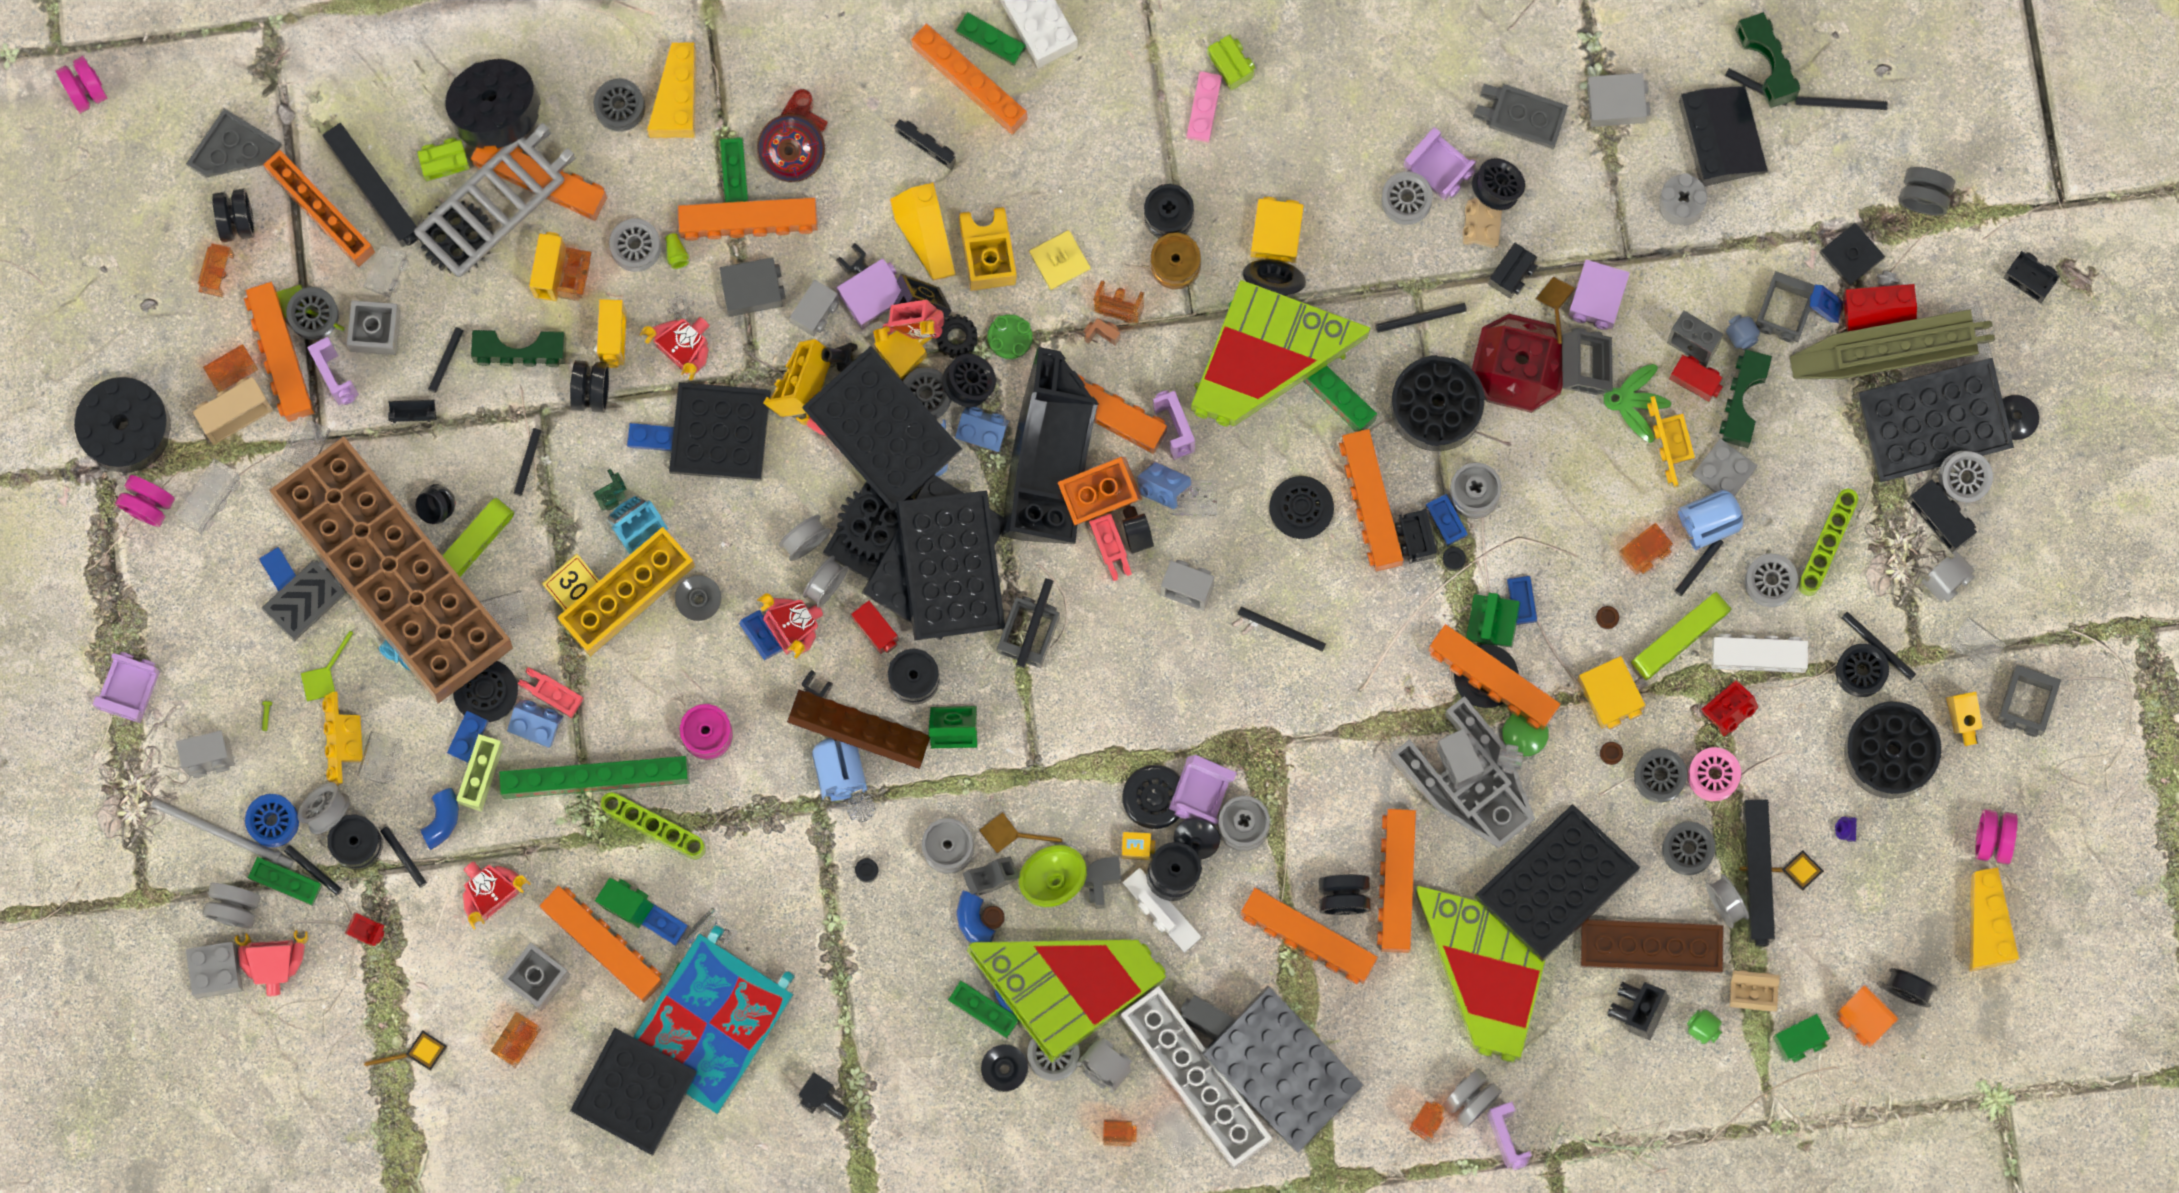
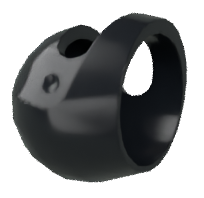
M439 484L426 487L418 495L415 503L418 516L428 524L443 523L453 514L456 505L455 497L451 490Z

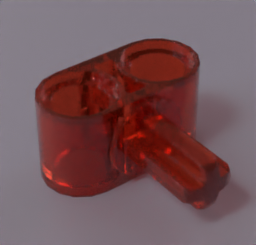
M806 89L797 90L781 112V115L798 114L807 117L818 126L821 132H824L828 125L826 120L812 113L814 108L813 97ZM802 98H806L809 100V102L804 106H800L797 104V102Z

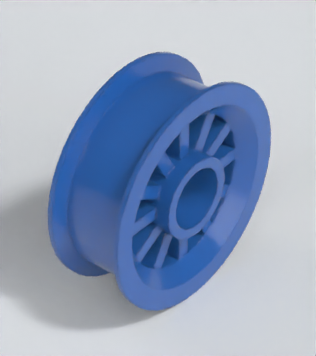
M262 795L256 798L246 811V829L256 842L265 847L283 846L291 841L297 833L299 827L297 810L288 799L281 795ZM261 810L263 815H259L258 812ZM272 815L277 816V823L273 826H268L267 819ZM277 830H279V831L281 832V834L278 835V836H277Z

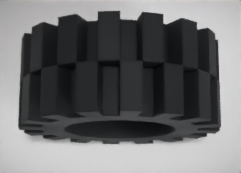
M956 314V317L949 315L948 319L944 318V325L941 327L942 334L936 338L938 347L943 351V354H948L950 358L954 359V356L958 357L962 354H969L970 351L973 352L975 350L974 347L977 346L978 336L976 326H974L972 320L969 321L966 316L960 317V314ZM953 329H961L965 332L966 338L961 344H952L948 340L949 332Z

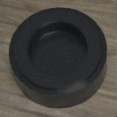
M1458 547L1448 548L1442 558L1444 567L1450 571L1462 569L1466 561L1464 551Z
M861 859L855 866V874L862 882H872L878 876V865L872 859Z

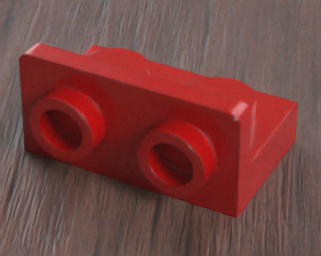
M1735 680L1701 710L1718 727L1720 734L1725 737L1728 733L1735 731L1738 725L1746 718L1751 717L1758 709V704L1754 695Z

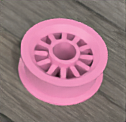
M1712 747L1699 752L1694 757L1688 770V781L1691 789L1697 796L1707 801H1721L1728 798L1734 793L1741 779V767L1738 760L1732 753L1723 748ZM1710 758H1713V764H1711ZM1725 762L1727 766L1722 767V764ZM1716 769L1720 772L1721 777L1714 780L1710 778L1708 771ZM1716 785H1718L1720 790L1716 791Z

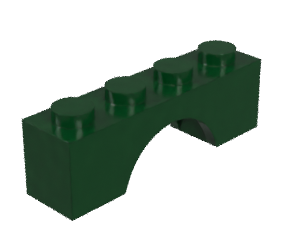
M1764 12L1739 20L1735 31L1743 49L1759 52L1770 64L1771 75L1765 80L1762 87L1770 108L1796 100L1800 91V84L1791 73V64L1782 53V44L1773 33L1771 20L1766 18Z
M472 330L471 358L474 363L480 366H489L491 363H500L501 366H513L514 363H523V366L535 367L536 364H546L547 367H559V364H565L566 335L564 332L541 331L533 344L525 348L515 349L504 345L499 340L495 330Z
M1746 349L1743 356H1738L1735 369H1739L1738 377H1733L1730 390L1734 391L1732 399H1727L1724 412L1728 413L1727 421L1722 420L1719 434H1723L1722 440L1726 443L1749 448L1756 421L1745 411L1743 395L1752 386L1765 383L1772 356Z

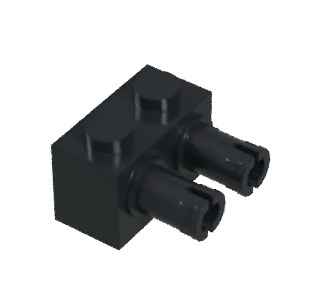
M1622 982L1620 985L1622 989H1618L1617 995L1635 1003L1632 1009L1629 1010L1613 1002L1610 1006L1612 1009L1608 1010L1607 1015L1610 1018L1612 1017L1624 1022L1630 1033L1651 1040L1670 998L1666 990L1644 982L1642 988L1639 989Z
M815 1072L812 1073L797 1095L801 1101V1107L811 1114L814 1111L819 1114L826 1111L842 1122L849 1113L848 1107L833 1097L836 1091L833 1084Z

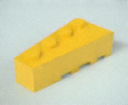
M671 42L647 131L649 138H695L696 48L694 42Z
M1996 867L1975 871L1971 875L1969 972L2012 964L2019 960L1999 869Z

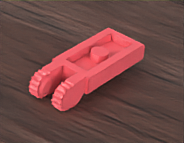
M1110 513L1089 521L1105 565L1108 566L1113 581L1118 580V573L1114 568L1113 562L1119 560L1122 562L1124 573L1127 576L1132 575L1126 559L1127 554L1112 514Z
M528 667L525 672L530 677L539 680L536 687H533L525 680L520 679L518 685L529 691L536 698L566 716L573 718L584 698L547 675H541Z

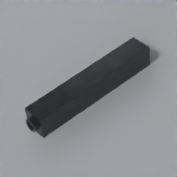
M338 123L322 134L329 148L402 248L405 245L410 246L418 240L414 233L417 226L342 123Z
M1768 799L1744 800L1742 807L1749 943H1755L1756 947H1766L1775 940Z

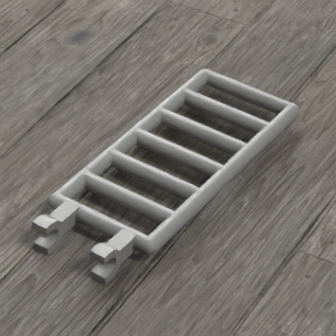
M544 123L540 124L527 139L522 137L518 141L504 146L415 228V235L457 277L463 276L564 182V177L559 172L576 158L574 153L567 148L556 161L550 164L534 148L551 134L549 128ZM519 145L553 179L544 188L509 155ZM501 161L536 194L527 204L493 171ZM485 176L520 210L511 219L476 186ZM468 192L503 225L494 235L459 201ZM453 207L486 241L480 248L475 250L442 217L450 208ZM435 222L469 256L460 266L426 233Z

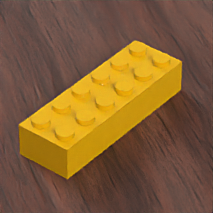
M662 527L557 618L560 624L591 657L695 567L694 561L666 529Z

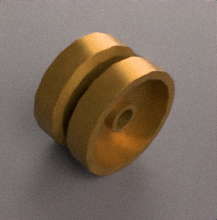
M1168 233L1160 237L1153 245L1151 251V272L1155 280L1163 287L1174 290L1183 289L1197 279L1201 269V254L1196 241L1182 233Z

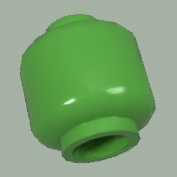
M1707 1009L1697 1010L1687 1022L1689 1026L1688 1033L1701 1044H1707L1709 1041L1714 1043L1722 1034V1031L1719 1030L1722 1021Z

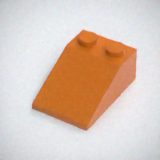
M1119 457L1058 482L1074 525L1143 500L1126 457Z
M1865 985L1836 1013L1839 1017L1837 1019L1839 1023L1846 1029L1850 1028L1856 1034L1854 1036L1855 1039L1862 1046L1867 1045L1869 1048L1898 1020Z

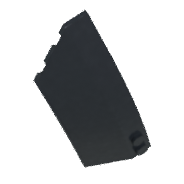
M1038 347L1035 354L1013 446L1001 537L1032 542L1076 543L1078 525L1073 523L1058 482L1085 471L1092 428L1099 403L1088 393L1084 387L1085 384L1075 370L1072 371L1061 351Z

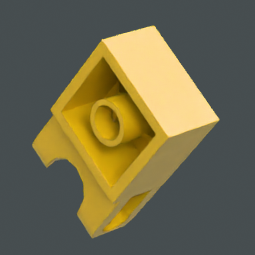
M994 208L993 222L985 227L975 224L970 212H960L959 225L970 291L1016 285L1017 274L1005 208Z

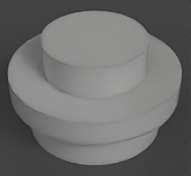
M1883 270L1882 274H1877V278H1879L1877 283L1884 286H1894L1900 280L1896 279L1897 274Z

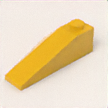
M934 182L911 187L891 198L890 202L895 222L918 255L932 280L955 276Z

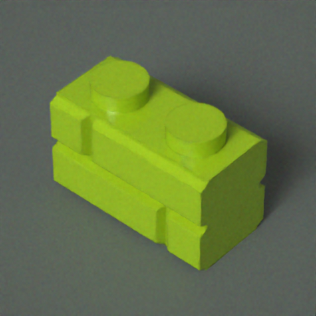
M1231 34L1207 48L1209 58L1220 75H1222L1230 91L1251 80L1254 77L1253 70L1255 69V65L1250 57L1245 58L1241 52L1244 49L1237 38L1234 40Z
M449 138L443 141L444 144L438 146L428 144L423 146L422 150L417 151L426 182L470 170L461 139Z

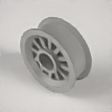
M1409 171L1397 173L1389 178L1384 185L1381 200L1382 208L1385 214L1398 224L1411 225L1418 223L1430 211L1433 197L1432 189L1428 181L1420 174ZM1409 194L1413 197V200L1411 202H1404L1401 196Z
M636 218L628 219L619 223L611 233L609 240L610 251L613 259L621 268L631 272H640L647 270L658 260L661 253V242L656 229L649 222ZM634 241L641 243L638 249H631L629 246Z
M1961 450L1950 454L1943 461L1939 469V483L1944 487L1945 494L1960 502L1967 503L1981 499L1988 493L1993 482V471L1989 462L1982 455L1972 451ZM1968 470L1971 477L1969 481L1963 483L1961 474Z
M814 515L804 520L780 541L779 547H784L788 551L790 561H795L811 552L830 534L831 529H825L819 521L820 515Z
M1770 553L1758 557L1752 562L1745 576V587L1748 595L1754 602L1765 607H1777L1785 604L1794 594L1798 584V574L1795 566L1789 559L1779 554ZM1774 576L1777 579V584L1769 585L1765 577Z
M834 556L829 557L819 567L803 593L804 598L810 597L817 602L818 608L822 607L835 593L849 569L848 566L842 567L835 562Z
M325 783L311 792L304 800L298 811V820L301 823H307L311 833H324L336 825L344 816L349 806V796L338 792V786L335 783Z
M1721 874V879L1713 884L1706 883L1707 892L1715 908L1730 928H1734V923L1742 918L1749 919V914L1743 900L1734 885L1724 874Z
M1033 1038L1031 1039L1027 1054L1030 1067L1036 1075L1048 1081H1059L1069 1077L1078 1066L1077 1062L1080 1059L1078 1045L1073 1047L1071 1052H1066L1051 1063L1044 1052H1036L1037 1048H1041ZM1044 1056L1042 1059L1037 1061L1036 1057ZM1063 1056H1071L1070 1061ZM1045 1061H1047V1063L1045 1064V1066H1044V1068H1043L1040 1064H1042V1063H1044ZM1061 1061L1066 1063L1067 1065L1063 1067ZM1050 1064H1052V1071L1047 1070ZM1058 1064L1061 1070L1055 1071V1065Z

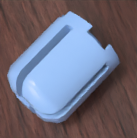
M1727 490L1717 491L1679 507L1678 511L1682 527H1685L1690 538L1693 537L1689 542L1695 550L1738 533L1744 523L1739 503Z
M832 738L824 739L814 747L812 756L822 800L825 797H831V801L852 798L851 794L855 791L862 789L864 793L867 790L858 747L838 740L834 741Z

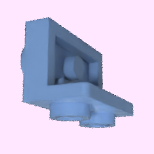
M966 407L962 412L955 438L999 452L1010 421L997 413L988 414L978 407Z
M1154 462L1137 476L1139 492L1142 496L1171 509L1178 507L1177 496L1191 485L1190 477L1157 462Z
M520 700L514 707L507 732L550 748L553 745L558 726L564 716L558 714L554 709H544L536 706V703L533 701Z

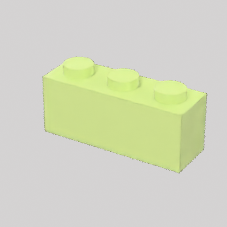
M478 734L456 800L459 805L482 812L504 748L500 740Z

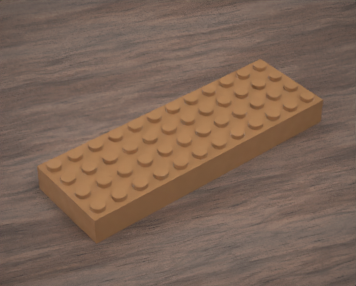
M344 436L269 490L276 505L438 704L513 649L510 638Z

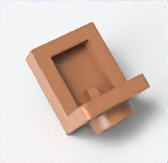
M1099 318L1094 323L1090 322L1083 332L1086 334L1084 338L1088 344L1096 334L1115 346L1120 340L1119 328L1111 322L1106 324Z

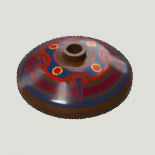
M783 114L775 117L764 126L758 138L757 153L761 165L771 176L784 182H799L811 177L820 168L825 157L826 147L822 132L813 121L802 115ZM787 146L792 147V154L786 153L785 148Z

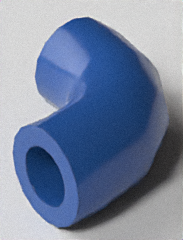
M453 788L444 789L431 798L436 809L435 818L429 825L420 829L430 850L448 839L457 825L459 806Z
M963 890L956 911L958 926L970 943L992 942L996 931L984 925L980 918V909L984 899Z

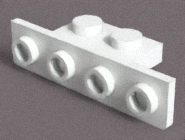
M1141 868L1137 869L1122 882L1138 900L1139 904L1137 905L1145 915L1150 914L1155 920L1153 924L1161 933L1165 931L1184 953L1201 939L1200 934L1170 901L1159 898L1151 891L1147 884L1146 874Z

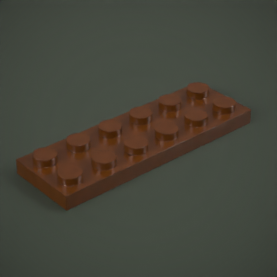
M798 689L787 723L917 769L921 767L930 739L929 735L921 731L904 727L899 723L887 721L876 715H870L854 707H848L831 699H825Z
M1587 920L1581 925L1580 967L1722 973L1724 925Z

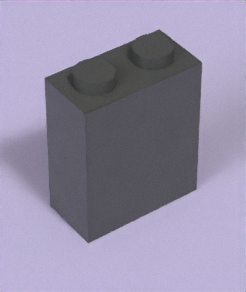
M773 257L719 267L729 317L783 307L782 299H786L784 285L779 286L778 278L782 277L780 264H775Z

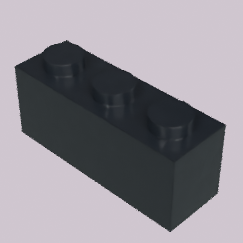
M1931 479L1913 493L1908 502L1952 553L1975 536L1977 533L1975 530L1976 526L1970 518H1965L1961 514V508L1954 500H1949L1945 495L1944 487L1939 482L1935 483Z

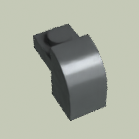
M1011 856L996 859L984 867L969 869L962 873L971 895L979 893V896L1000 889L1020 878Z
M1119 856L1098 859L1087 868L1084 887H1094V889H1089L1090 903H1095L1096 909L1105 908L1103 885L1121 883Z

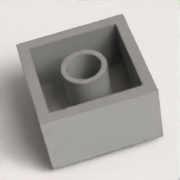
M351 301L347 346L350 352L396 355L401 315L398 304Z
M1170 560L1161 584V596L1205 611L1214 587V576L1207 569L1198 568L1196 570L1189 567L1190 564L1185 561L1176 560L1174 562Z
M1464 729L1438 740L1436 747L1456 791L1481 780L1485 771L1484 768L1486 767L1480 754L1476 755L1474 751L1476 744L1470 733L1466 734Z
M222 730L176 741L181 768L189 776H193V778L204 777L207 775V772L216 770V773L230 770L229 767L235 766L230 740Z
M233 941L186 949L193 997L201 999L243 992L238 949Z
M530 942L501 980L542 1012L570 976V973Z

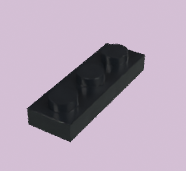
M898 120L895 124V132L952 170L956 164V157L947 146L942 148L936 144V140L927 133L923 135L917 131V126L912 122Z

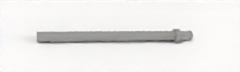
M156 798L152 802L151 807L267 858L276 865L280 864L290 869L294 863V860L283 856L280 851L274 852Z

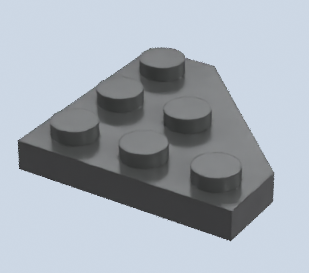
M224 108L186 165L208 178L262 166L278 152L282 144Z

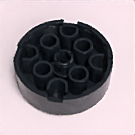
M490 59L474 63L453 80L445 99L446 112L457 135L465 143L484 149V146L501 148L524 137L538 120V111L541 105L540 96L529 72L520 64L505 59Z
M1437 355L1420 358L1408 365L1395 382L1391 399V413L1394 424L1400 434L1418 448L1428 451L1454 449L1468 441L1480 425L1485 400L1483 387L1475 372L1456 358ZM1440 399L1444 404L1437 407L1432 405V400Z
M117 377L98 383L84 395L75 413L74 427L81 448L94 463L108 471L131 473L150 466L162 455L168 444L171 419L164 402L149 385L137 379ZM121 422H128L126 428L119 430Z
M1884 702L1870 707L1854 722L1848 732L1844 746L1845 763L1854 781L1870 794L1887 799L1907 797L1923 788L1937 770L1942 752L1941 739L1934 723L1930 721L1923 711L1903 702ZM1887 746H1896L1899 750V753L1895 755L1891 754L1888 751Z

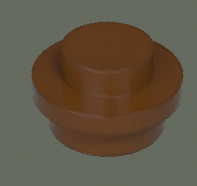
M1611 606L1600 608L1596 614L1597 624L1603 629L1614 628L1619 622L1618 611Z
M1607 742L1600 749V758L1607 765H1616L1623 757V749L1616 742Z
M988 906L983 910L981 920L987 927L997 929L1003 925L1005 915L1000 907Z

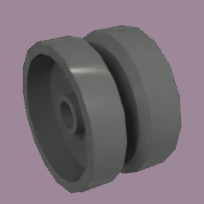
M1925 167L1908 168L1904 178L1906 186L1901 189L1899 203L1909 210L1925 215L1943 216L1947 214L1950 205L1948 196L1953 193L1955 180L1946 173Z

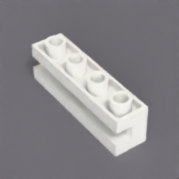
M1719 634L1712 641V669L1805 673L1808 668V641H1802L1801 637H1789L1788 640H1779L1777 636H1765V639H1755L1754 635H1742L1741 638H1732L1731 634Z

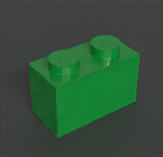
M609 878L595 899V902L603 909L639 929L654 906L647 900L649 895L638 888L636 891L631 890V885L622 879H619L617 882Z
M1818 1014L1773 1036L1785 1062L1792 1060L1793 1063L1806 1058L1805 1053L1812 1049L1816 1053L1826 1048V1042L1831 1039Z

